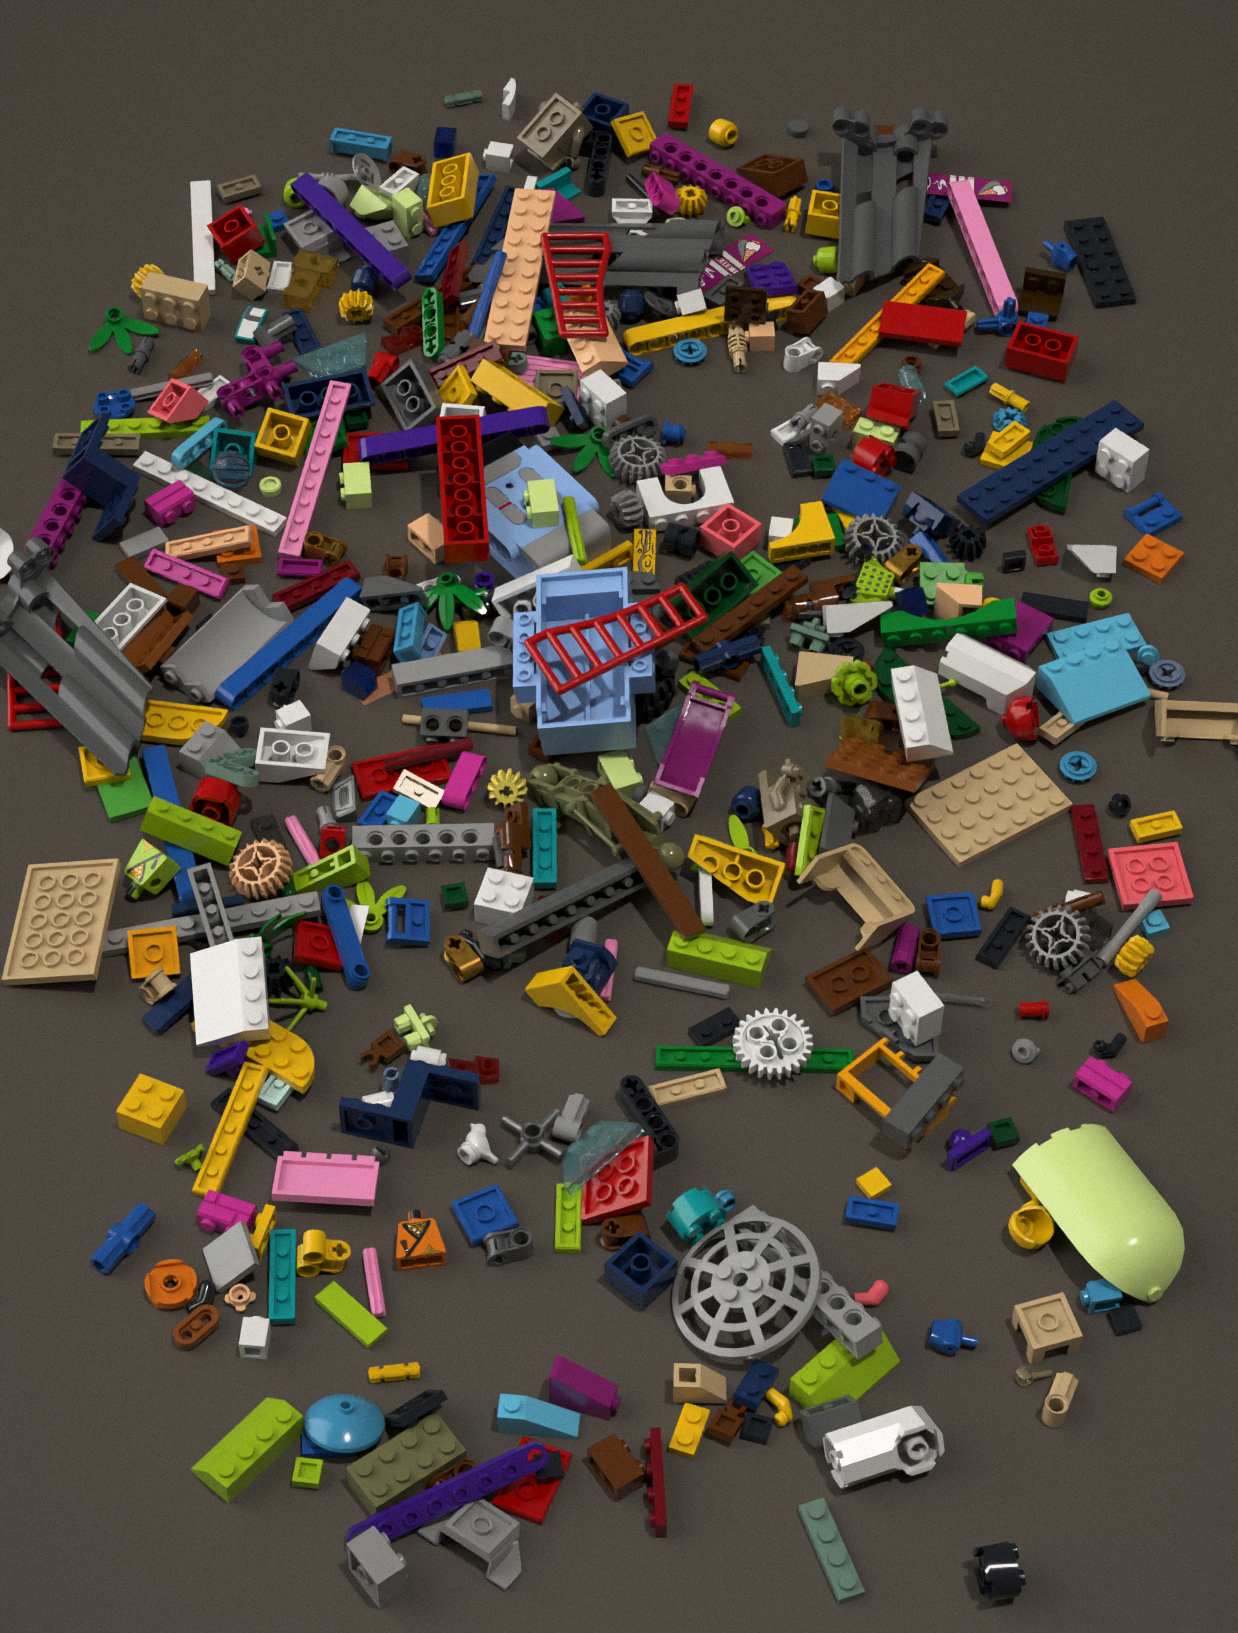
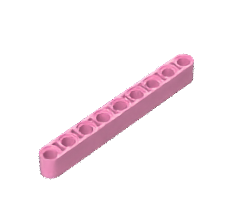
M970 181L949 182L947 184L949 200L994 315L996 316L999 311L1003 310L1004 300L1007 297L1016 300L1015 311L1018 314L1017 299Z

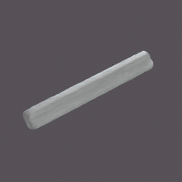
M210 372L176 379L193 388L204 387L214 383ZM169 381L131 389L130 395L135 401L157 397Z
M640 966L635 971V980L724 999L728 997L730 991L729 985Z

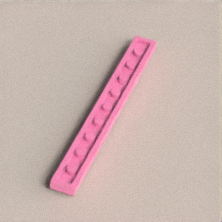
M330 380L280 543L278 557L301 559L304 549V537L310 529L350 396L351 384Z

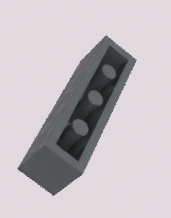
M938 1053L885 1116L881 1133L906 1149L912 1142H917L923 1133V1128L926 1125H931L935 1120L937 1111L940 1108L944 1109L948 1105L954 1091L958 1092L962 1088L965 1081L963 1078L964 1067Z

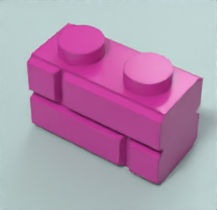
M178 480L145 499V513L161 528L167 523H173L176 518L184 513H190L196 507L195 494L181 480Z
M1092 1056L1076 1072L1073 1081L1075 1089L1113 1113L1129 1097L1133 1084L1126 1074L1117 1073L1105 1061L1097 1060Z
M208 1190L204 1201L197 1211L198 1225L207 1232H214L215 1230L221 1233H225L239 1221L246 1223L250 1234L258 1215L257 1205L213 1190Z

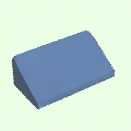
M430 622L423 629L422 658L419 659L438 656L448 635Z

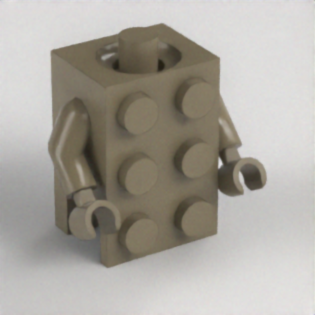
M555 93L517 136V139L529 148L527 151L555 172L564 161L566 165H571V168H578L580 166V159L577 156H579L582 141L594 127L582 113L585 109L578 102L572 105Z
M790 758L785 760L786 764L781 768L783 776L779 777L778 780L767 770L758 773L765 829L787 848H789V842H799L804 805L823 808L826 807L828 797L823 796L814 797L809 793L808 783L813 776H809L799 764L794 763Z

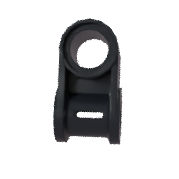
M276 667L270 686V691L273 694L272 705L275 709L292 704L300 684V670Z

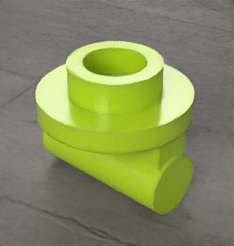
M734 206L728 210L727 221L731 226L739 227L742 224L748 225L751 219L745 215L741 207Z

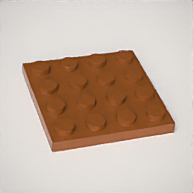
M850 737V739L847 738L827 757L825 767L915 793L933 773L935 763L929 762L930 759L907 762L905 751H890L881 744L873 743L869 745L863 743V740L860 738Z

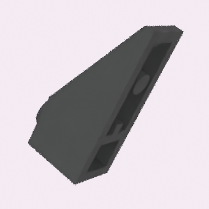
M386 575L365 578L359 597L363 605L370 609V612L400 609L419 602L421 606H427L430 603L422 587Z

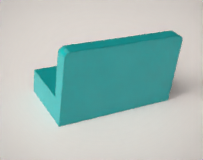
M567 166L536 183V190L554 188L568 201L581 194V190L571 183L572 171Z

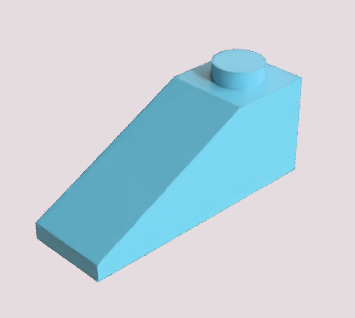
M500 1393L497 1415L498 1433L578 1440L580 1413L529 1396Z

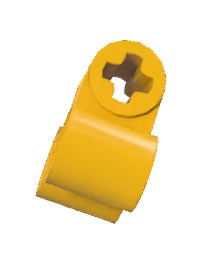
M321 1230L306 1231L303 1234V1244L297 1247V1274L303 1277H314L320 1271L341 1272L345 1267V1261L350 1257V1246L341 1240L326 1239L325 1232Z

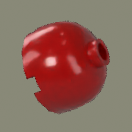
M1033 695L1015 698L1007 706L1006 713L1002 714L1003 727H1007L1009 734L1019 741H1037L1039 738L1038 734H1034L1035 727L1039 728V712L1037 702H1032L1035 699Z

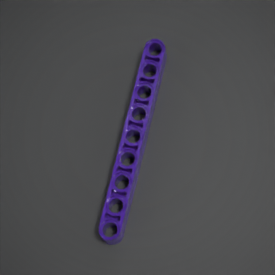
M304 173L290 184L294 193L394 291H397L412 279L407 268L309 173Z
M534 406L480 416L482 445L540 435L550 430L548 413L544 406ZM436 424L362 438L358 441L360 462H369L370 466L438 453Z

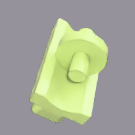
M411 1004L405 1006L404 1014L394 1019V1026L398 1034L408 1030L412 1032L404 1036L406 1047L409 1051L416 1050L418 1046L431 1048L428 1041L430 1036L436 1033L434 1029L438 1024L436 1017L433 1015L426 1016L425 1013L420 1014L418 1017Z

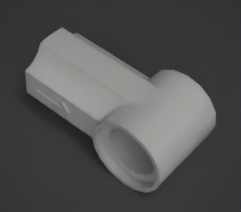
M579 1093L569 1095L562 1115H558L555 1120L552 1137L577 1144L582 1133L584 1118L590 1106V1100Z

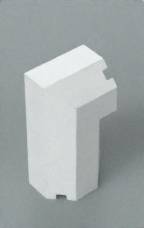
M957 633L948 643L945 649L948 651L946 658L942 656L939 662L938 674L947 679L953 678L957 681V684L983 696L984 699L986 698L988 709L1002 715L1006 713L1007 706L1015 698L1033 695L1036 672L1029 666L964 634Z
M908 1406L826 1433L825 1437H823L827 1463H832L834 1468L831 1471L832 1476L841 1489L901 1469L911 1476L932 1470L936 1464L934 1461L938 1455L941 1457L945 1452L942 1432L922 1406Z

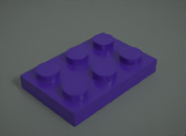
M776 261L769 265L752 264L750 267H745V276L751 287L767 289V297L798 293L797 284L785 263Z

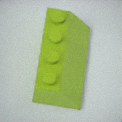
M155 796L151 800L140 830L227 866L242 834L239 830Z
M675 929L667 948L666 967L760 989L772 948L707 933L684 942Z
M883 1330V1343L860 1359H857L835 1339L790 1378L789 1395L804 1408L848 1394L858 1401L898 1366L900 1359Z
M267 1397L191 1468V1472L226 1502H232L302 1435V1430H305L303 1415L285 1400Z

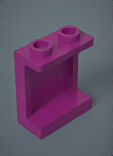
M1015 599L1018 614V633L988 636L986 646L1026 664L1028 654L1042 637L1046 638V633L1052 632L1054 618Z

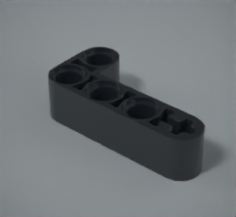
M591 130L582 141L579 156L591 157L587 175V192L589 196L599 198L606 191L612 158V135L606 131Z
M636 1075L625 1076L620 1083V1100L644 1137L649 1135L654 1140V1171L674 1162L678 1158L679 1136L643 1081Z

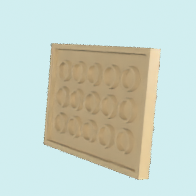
M1017 743L904 801V807L958 868L1070 811L1071 805H1073Z
M118 858L28 865L2 976V982L5 986L97 980L121 868Z

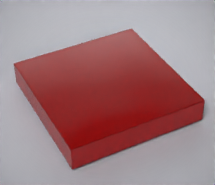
M872 408L867 410V419L900 428V436L907 431H913L907 418Z
M304 920L298 921L295 924L294 961L341 971L343 966L330 927Z

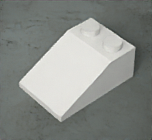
M261 727L255 760V770L259 772V781L280 783L325 772L330 733Z

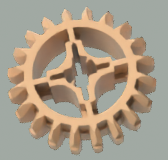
M264 838L261 843L255 839L254 844L249 845L246 843L244 850L238 849L239 855L232 856L234 862L229 864L231 883L239 894L245 895L248 899L253 897L258 901L261 896L267 899L271 893L276 896V890H284L283 882L290 883L288 876L293 875L291 869L293 862L290 854L283 845L277 844L273 839L268 842Z

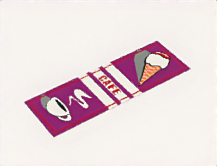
M912 172V186H914V172ZM929 173L927 194L948 196L947 184L949 182L969 180L977 199L1012 203V184L1010 181Z
M753 233L724 248L723 255L708 257L706 270L700 276L702 292L718 284L728 274L732 276L774 250Z

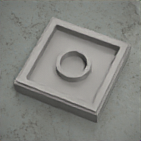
M239 1221L203 1248L212 1280L216 1285L217 1292L220 1293L225 1292L260 1266L247 1225L242 1221Z

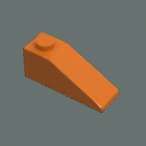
M1136 979L1114 984L1112 988L1142 1044L1165 1038L1169 1020L1160 1003Z

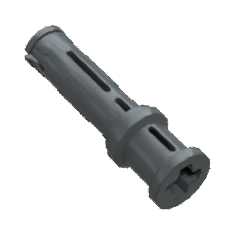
M814 776L809 780L808 790L814 797H828V793L853 796L856 793L852 791L858 792V784L855 781L835 780L832 777Z

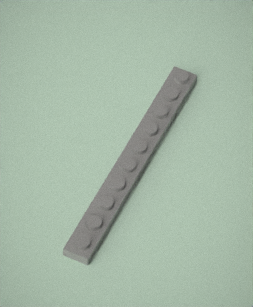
M317 891L225 908L232 933L263 927L268 920L279 913L282 914V917L277 924L287 917L303 911H307V916L303 919L322 915ZM199 913L107 931L101 958L129 953L128 930L176 925L178 943L186 942L190 939L207 938L201 915Z

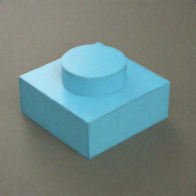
M1161 910L1147 914L1139 924L1147 939L1168 934L1170 931V926Z

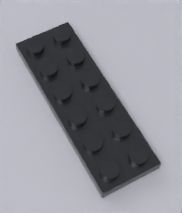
M1104 216L1065 221V232L1071 247L1079 257L1077 263L1095 309L1136 304L1135 293Z

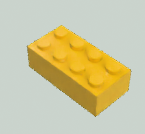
M470 152L433 163L426 209L435 228L448 226L458 221H466L473 217L479 170Z
M486 359L481 361L470 380L476 384L475 388L478 391L491 395L493 401L509 407L508 411L534 406L546 407L550 428L555 426L565 407L501 364Z

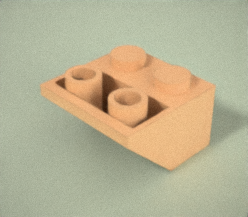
M937 583L934 605L935 618L951 619L961 617L982 608V585Z

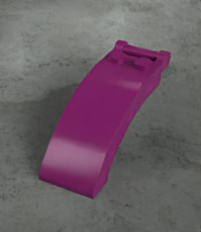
M693 680L672 738L660 763L654 785L698 799L711 769L737 694L732 692L728 694L701 685L699 681ZM699 693L726 702V705L723 706L695 695Z

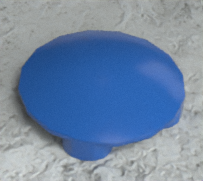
M120 389L119 391L109 393L99 392L96 395L93 409L98 416L104 412L110 416V419H121L134 411L136 402L131 397L128 389Z

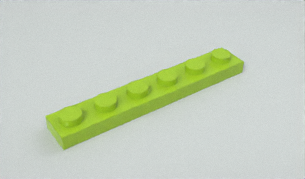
M202 415L196 419L167 423L156 417L110 419L107 424L109 426L107 434H141V439L191 437L210 421V416ZM94 420L81 421L80 433H82Z

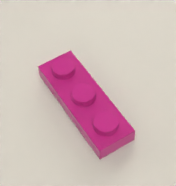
M706 451L702 456L692 454L687 455L686 459L683 460L679 458L668 459L667 463L659 464L660 473L672 476L726 464V456L717 454V451Z

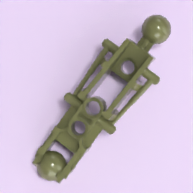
M558 762L539 765L533 768L526 786L536 796L539 804L543 805L546 803L550 807L556 808V815L563 816L565 814L583 824L588 835H597L610 847L612 854L617 857L619 862L629 858L590 798L592 791L609 785V779L606 775H602L595 781L579 775L577 769L566 768ZM615 789L668 871L674 872L680 869L684 863V851L676 843L664 842L658 822L663 818L662 814L659 811L652 813Z

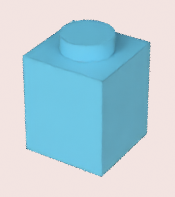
M399 795L386 813L387 825H416L421 818L420 802Z

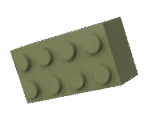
M435 1412L346 1467L347 1483L369 1513L374 1515L427 1490V1482L434 1475L443 1472L462 1459H467L466 1449L438 1413Z

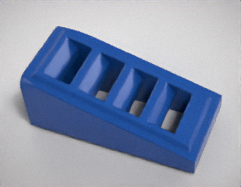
M919 531L909 540V544L918 545L922 550V554L932 562L950 563L931 535Z

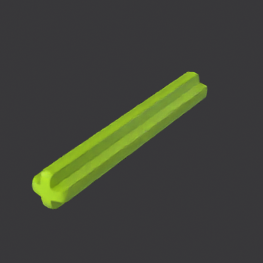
M565 496L563 498V508L573 555L579 565H586L587 556L575 499L573 496Z

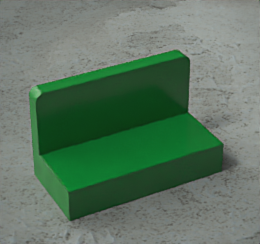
M264 213L265 225L257 227L266 243L255 249V252L266 259L277 257V247L269 213Z

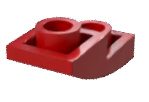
M1049 525L1027 527L1028 539L1036 565L1058 564L1059 556L1053 545L1054 536Z

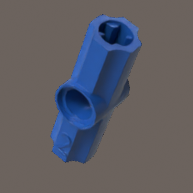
M143 1203L137 1204L121 1223L116 1222L112 1225L107 1233L106 1241L90 1258L91 1264L99 1272L109 1274L125 1254L130 1255L135 1251L140 1242L141 1235L156 1219L155 1213L150 1207Z

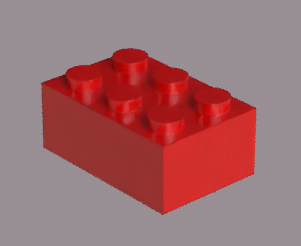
M1018 321L1007 346L1004 366L1065 382L1077 354L1079 336Z

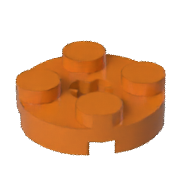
M178 1259L163 1260L154 1266L155 1269L150 1274L148 1272L146 1275V1294L155 1308L177 1309L186 1306V1303L194 1300L198 1289L197 1276L194 1269L185 1265L183 1261ZM170 1280H174V1283L177 1284L174 1288H168L164 1285H168Z

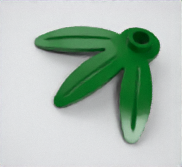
M110 307L104 314L106 323L91 339L89 350L97 351L109 341L112 333H114L118 347L125 354H131L133 346L127 330L143 336L158 335L160 330L149 323L125 318V314L120 308Z
M596 426L589 431V434H568L550 440L552 446L563 449H575L585 446L574 461V472H580L587 468L597 453L599 463L604 472L612 478L616 477L615 472H611L609 466L610 450L603 447L602 439L595 438V436H603L607 430L605 427Z
M445 572L437 578V585L425 593L430 601L429 605L422 606L427 612L439 598V615L445 630H449L452 627L455 604L453 595L464 605L479 614H485L487 611L479 596L468 587L459 584L458 577L453 572Z
M307 911L291 915L277 924L282 917V914L279 913L263 925L258 937L262 938L265 958L273 951L271 941L306 917ZM250 934V935H248L246 938L257 937V936H256L255 934Z

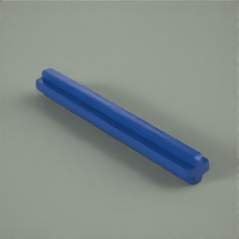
M502 250L495 253L468 330L477 339H479L507 259V253Z

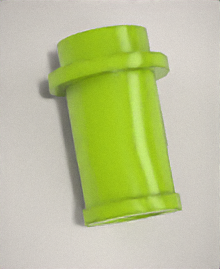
M436 807L427 808L425 811V824H440V809L437 808L436 810Z

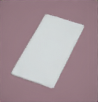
M351 905L350 915L360 944L369 905Z

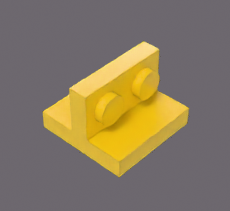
M457 365L441 386L439 392L445 403L482 406L464 366Z

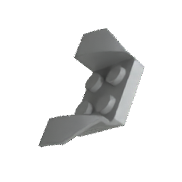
M312 210L283 224L285 231L300 250L307 255V258L333 266L351 259L350 255L343 248L341 238Z
M481 1497L425 1523L417 1532L435 1545H438L448 1535L489 1562L486 1578L504 1590L521 1574L518 1542L520 1523Z

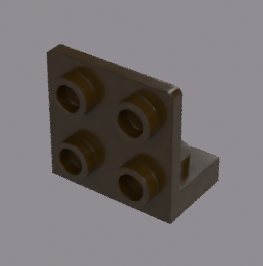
M1026 267L1023 288L1018 303V313L1028 315V312L1049 315L1051 319H1057L1064 295L1067 274Z
M727 285L725 288L724 321L766 325L769 302H767L768 290Z

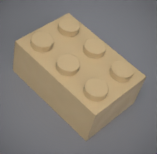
M149 272L140 287L144 319L202 332L211 317L208 285Z

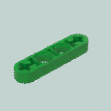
M430 287L422 295L423 349L426 357L432 361H437L439 353L445 348L443 295L434 287ZM436 311L435 316L430 319L431 314ZM437 329L434 336L431 337L433 330Z

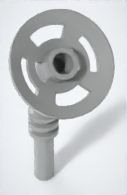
M358 153L353 157V174L334 175V173H331L329 175V172L326 174L324 172L322 174L309 173L317 182L325 176H334L344 182L359 181L361 185L377 190L381 184V177L376 164L364 153ZM299 172L298 178L302 176L304 173ZM372 174L374 178L373 184L370 182Z

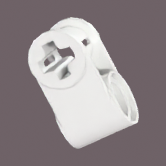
M809 337L802 338L800 341L786 347L784 369L791 373H797L807 366L815 364L821 359L823 349L816 347Z

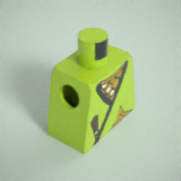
M142 838L124 870L125 874L133 879L126 892L135 899L139 898L144 889H147L154 895L158 894L181 869V866Z

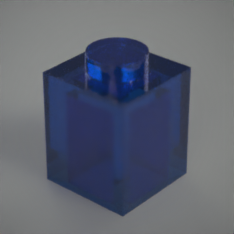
M437 127L434 139V158L448 159L455 157L457 128Z
M913 586L895 592L899 611H904L921 618L922 615L929 613L923 587Z
M356 660L341 673L342 689L362 701L378 688L376 672Z

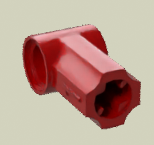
M381 351L375 354L373 366L367 374L372 390L377 391V389H381L380 384L390 374L398 370L400 363L398 356Z

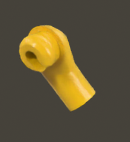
M996 879L992 882L990 897L985 895L981 897V908H988V910L995 908L1003 895V881Z
M769 1389L766 1393V1399L774 1404L779 1411L774 1416L776 1424L781 1427L787 1423L790 1424L793 1414L789 1399L776 1389Z

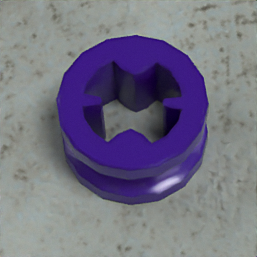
M482 571L475 575V589L486 587L487 593L494 589L493 574Z

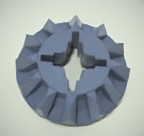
M1167 659L1158 660L1150 666L1149 678L1152 679V684H1158L1159 688L1164 686L1170 690L1172 687L1178 688L1184 682L1185 670L1175 661ZM1163 673H1164L1165 675H1169V674H1170L1171 677H1170V678H1169L1168 676L1163 677Z

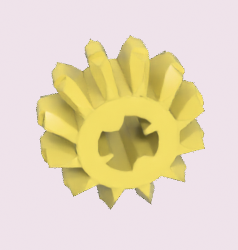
M511 768L508 769L507 774L501 769L498 771V775H492L490 779L492 782L488 784V790L491 791L489 797L496 798L495 805L502 802L504 803V809H506L509 803L513 806L518 802L524 801V794H527L528 788L524 786L527 782L526 779H519L520 771L514 775ZM506 786L510 787L509 790L511 791L505 790Z

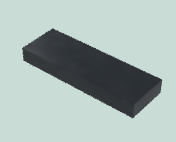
M1023 592L1022 603L1054 619L1086 623L1089 602Z
M1010 906L977 953L976 960L997 970L1030 923L1031 916Z

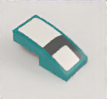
M248 306L235 334L236 341L256 345L257 340L253 335V331L265 324L269 310Z

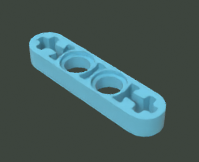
M218 417L210 420L174 450L171 456V464L180 469L186 468L212 446L214 427L227 429V421Z

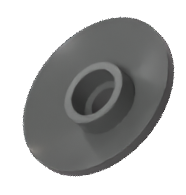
M646 291L644 293V299L652 307L651 311L659 317H662V315L678 317L680 315L677 312L676 305L665 296L653 291Z

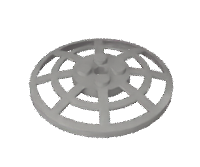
M755 1215L728 1221L703 1236L690 1249L678 1269L672 1291L673 1313L677 1325L691 1344L709 1356L722 1360L738 1361L766 1355L791 1340L812 1315L818 1302L822 1283L819 1257L806 1235L796 1226L785 1220L771 1216ZM758 1222L773 1224L765 1234L748 1232L735 1235L734 1227ZM783 1228L789 1230L800 1240L807 1254L791 1257L785 1246L775 1239L776 1235ZM724 1232L725 1239L712 1247L701 1260L694 1258L709 1241ZM759 1240L752 1252H739L738 1241ZM770 1244L778 1250L783 1259L768 1264L761 1255ZM727 1246L729 1256L719 1265L708 1262L718 1251ZM810 1264V1285L804 1302L790 1296L795 1280L794 1267ZM687 1268L696 1269L691 1282V1298L679 1305V1289L682 1278ZM786 1269V1280L783 1290L780 1291L773 1288V1273ZM702 1271L712 1274L711 1287L698 1293ZM748 1277L745 1285L737 1286V1282L741 1278ZM712 1297H715L720 1304L715 1318L706 1313L701 1303ZM768 1297L776 1301L768 1311L757 1317L755 1308L760 1306ZM784 1305L798 1312L784 1329L767 1340L764 1339L760 1326L774 1318ZM692 1308L695 1309L699 1317L707 1325L711 1326L706 1341L699 1339L692 1333L682 1318V1315ZM729 1311L745 1313L747 1322L736 1324L724 1323ZM750 1330L755 1345L734 1349L715 1346L720 1331L738 1333Z

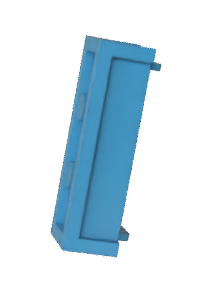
M335 127L329 139L330 152L332 153L340 152L352 155L364 153L370 158L382 159L387 162L388 154L393 150L392 137Z
M419 602L399 609L393 653L400 663L422 658L421 644L427 613Z

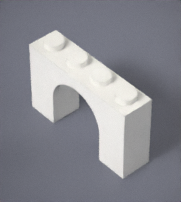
M721 466L699 470V487L703 497L691 504H678L670 501L664 495L658 477L636 481V495L640 499L648 529L663 531L666 530L670 522L681 524L683 527L705 523L727 503L734 506V500Z

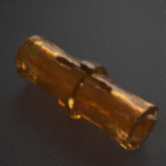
M193 349L186 358L178 361V365L167 374V377L173 376L172 378L176 380L193 372V368L204 358L203 355H200L201 351Z
M729 440V442L709 441V451H717V454L728 455V457H751L752 443H735L733 440Z

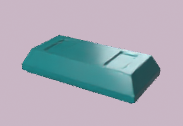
M974 366L945 382L944 385L958 398L985 383L990 377L977 366Z

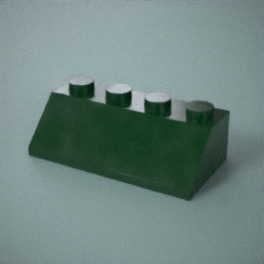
M732 550L723 551L686 584L708 616L706 623L683 634L691 641L728 613L759 585ZM681 594L668 599L684 622L697 617ZM660 606L658 609L675 628L676 626L663 607Z

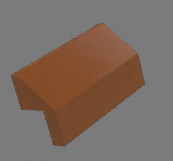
M163 606L122 650L123 654L141 674H144L152 669L193 616L187 610L174 618Z

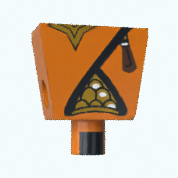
M421 1210L408 1212V1221L398 1224L396 1251L398 1272L447 1266L445 1246L435 1219H423V1212Z

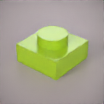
M296 1457L292 1486L319 1489L324 1467L323 1460Z

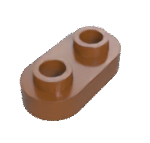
M208 1304L196 1308L174 1328L175 1344L181 1349H191L198 1345L218 1327L220 1323L218 1310ZM206 1319L211 1320L209 1323H203ZM185 1336H191L190 1339H183Z

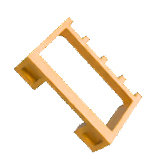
M886 1037L882 1038L837 1074L836 1089L852 1103L861 1097L884 1118L891 1109L856 1078L881 1059V1055L913 1082L923 1072L920 1066L912 1069L902 1060L905 1057V1053L899 1051L897 1054L890 1051L886 1047L889 1044V1040ZM951 1095V1099L944 1109L940 1108L937 1111V1116L933 1123L923 1128V1133L919 1140L949 1116L950 1107L957 1101L954 1095ZM912 1142V1143L908 1146V1148H910V1147H911L913 1144H915L916 1142Z

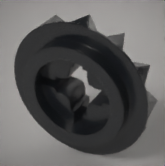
M839 638L833 641L829 647V654L848 656L843 654V651L846 653L851 652L850 656L853 657V662L855 660L863 661L865 655L863 645L853 638Z

